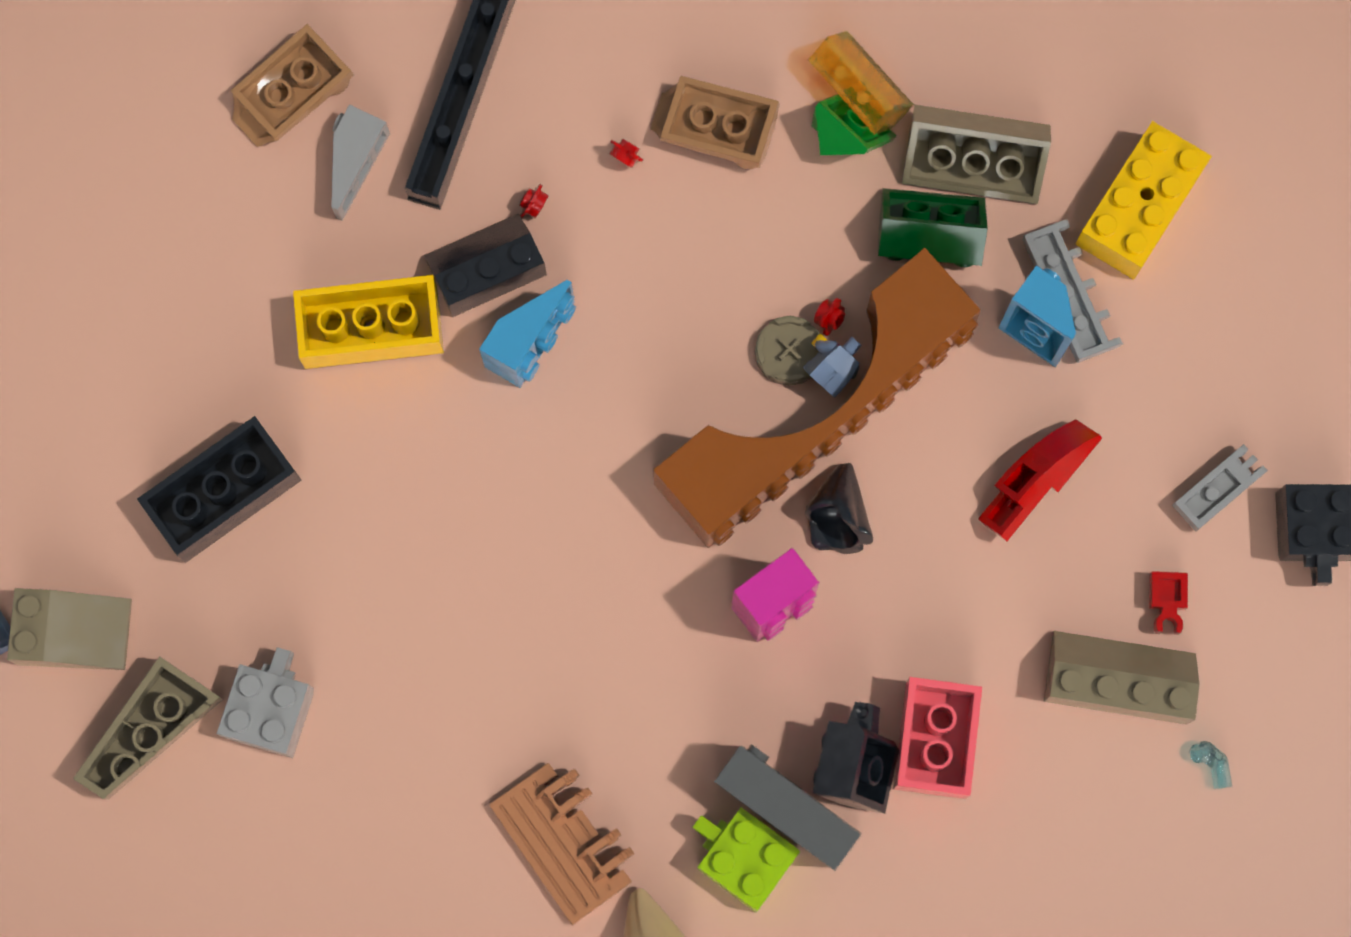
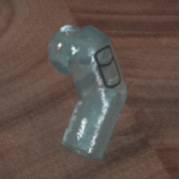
M1201 741L1200 744H1193L1189 751L1191 760L1195 763L1204 762L1211 768L1214 789L1232 787L1227 756L1211 742Z

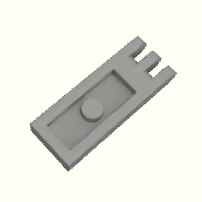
M1244 444L1172 505L1195 532L1268 471L1264 466H1260L1253 474L1248 468L1258 461L1254 455L1244 463L1240 461L1239 458L1249 450Z

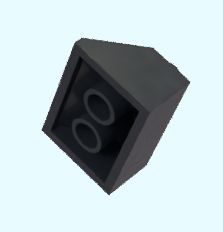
M519 214L424 255L452 317L547 275L544 260L530 231Z

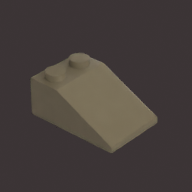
M14 588L7 660L19 666L125 670L132 599L57 590Z

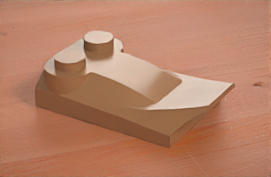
M306 24L231 90L234 100L232 120L257 147L270 142H276L331 95L342 93L348 87L349 81L354 74L319 35Z
M680 75L679 82L670 90L661 94L650 129L659 136L661 141L734 161L737 166L743 169L760 168L766 157L775 128L779 101Z

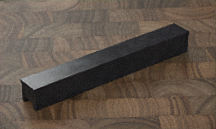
M516 0L472 1L405 186L409 201L441 210Z

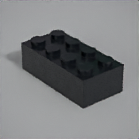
M254 416L138 497L137 500L175 554L186 563L302 480L259 420Z

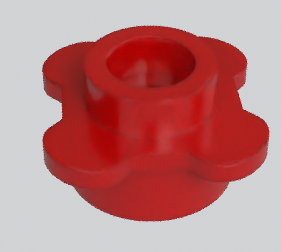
M623 138L619 144L611 139L610 143L614 145L609 153L611 156L633 168L637 160L643 161L637 155L640 150L638 147Z
M539 184L534 190L531 188L527 189L519 203V206L524 208L520 215L521 217H524L525 214L533 218L538 216L549 196L541 191L543 185Z
M839 298L834 299V301L830 299L824 300L815 313L814 322L824 329L823 334L826 336L832 330H837L844 321L845 307L841 306L842 300Z

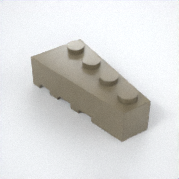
M159 656L73 779L101 798L109 800L223 699Z

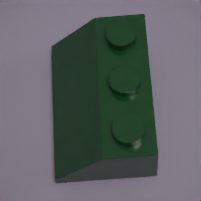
M883 188L878 235V256L886 257L893 261L912 259L921 250L926 248L937 262L954 263L959 267L982 266L988 230L985 198Z

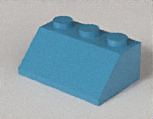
M1036 265L1012 298L998 329L1056 367L1075 337L1076 332L1066 285L1061 282L1062 279L1054 271L1047 268L1041 269Z

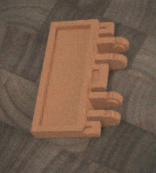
M547 763L489 804V806L565 916L574 925L632 883L624 870H621L610 879L607 874L635 853L630 847L623 849L602 867L600 866L594 855L615 843L621 836V833L616 828L588 848L586 844L599 836L582 810H579L570 818H567L565 815L588 799L593 793L589 788L581 789L572 798L559 806L552 796L564 787L574 783L580 775L576 769H573L546 788L545 784L558 776L551 765Z

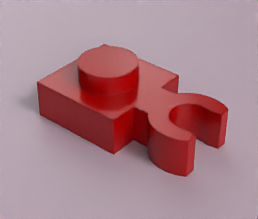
M1152 571L1149 574V609H1160V615L1154 621V631L1156 634L1162 633L1163 621L1169 620L1174 625V635H1179L1183 630V620L1177 614V610H1186L1188 608V573Z

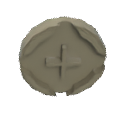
M785 316L774 319L758 335L755 347L757 365L763 374L775 383L788 386L803 384L812 378L803 367L819 352L811 344L820 334L819 331L804 318Z

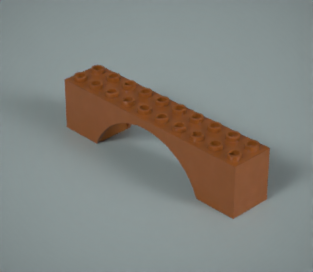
M926 248L921 250L871 291L866 310L872 335L870 367L858 389L839 410L810 428L778 437L757 438L739 436L707 425L653 469L654 486L707 548L714 543L718 546L725 543L735 533L732 529L743 520L747 524L762 511L760 506L768 498L772 501L778 499L788 490L787 484L795 476L799 479L806 476L815 467L814 462L820 455L824 454L828 457L842 445L840 440L849 431L852 435L858 433L869 422L867 418L872 412L877 410L881 413L895 401L894 396L900 389L910 390L921 380L920 374L928 366L932 370L935 369L948 357L946 353L952 346L956 344L960 348L974 336L973 331L979 325L976 321L981 309Z

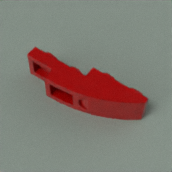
M1076 419L1048 434L1024 453L997 481L994 486L1000 492L978 520L1002 539L1008 541L1051 488L1057 493L1062 489L1101 441V435Z

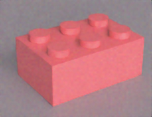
M909 677L905 686L894 790L967 799L971 796L982 686Z

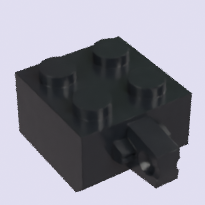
M1285 484L1275 493L1278 556L1280 561H1303L1304 567H1310L1312 586H1328L1332 583V567H1337L1338 561H1351V484Z
M855 702L847 724L828 721L827 730L821 741L822 752L819 765L813 776L814 787L812 793L847 807L886 813L899 748L894 741L878 734L880 707L870 703Z

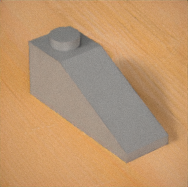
M350 104L344 114L340 113L333 125L332 209L336 218L343 221L390 135L386 121Z

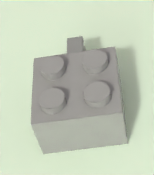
M277 647L271 665L264 663L261 670L239 664L217 731L218 735L225 739L286 757H294L313 698L314 688L309 684L294 680L296 673L289 671L294 656L292 651Z

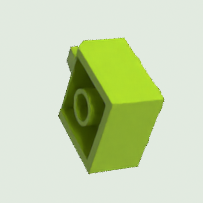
M742 807L729 824L721 819L716 826L700 815L692 826L695 831L707 839L702 847L709 851L697 869L756 913L800 853L799 849Z

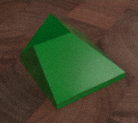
M849 90L820 101L815 107L811 126L818 132L820 156L866 154L893 141L897 136Z

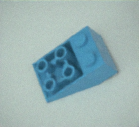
M566 280L498 319L479 348L484 367L521 388L525 380L530 382L539 369L540 364L537 361L543 351L548 353L553 348L558 338V335L555 334L562 322L567 324L576 310V306L573 305L575 303V296L573 294L572 282Z

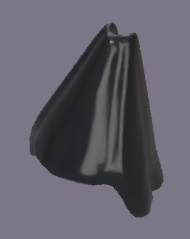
M851 463L839 464L806 506L805 515L809 519L811 542L816 549L836 550L842 554H853L862 551L864 548L863 544L870 545L873 542V534L854 467Z

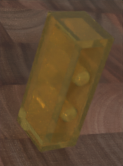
M848 31L827 36L808 59L874 134L894 128L914 106L910 99Z

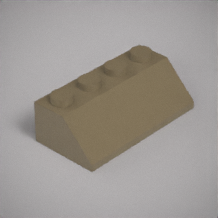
M914 104L902 184L1038 204L1051 145V125Z
M1053 631L1044 702L1185 725L1195 720L1199 693L1196 653Z

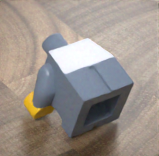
M818 334L811 344L819 352L803 368L835 398L849 383L850 379H854L857 376L860 366L853 355L862 345L852 336L841 346L837 341L827 340L822 334Z

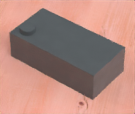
M751 744L747 749L740 745L714 782L835 871L861 836V832L768 765L766 761L769 756Z

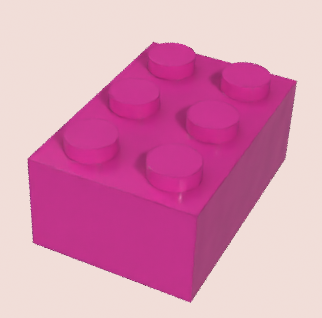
M792 547L733 591L731 609L756 642L763 637L770 641L785 629L783 626L786 624V620L792 616L798 620L813 608L812 604L815 602L814 598L817 597L816 591L819 581Z

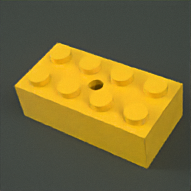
M1152 121L1085 225L1075 245L1134 280L1212 156Z
M433 275L293 291L298 354L305 369L444 353L438 289ZM374 321V324L365 327L366 323Z

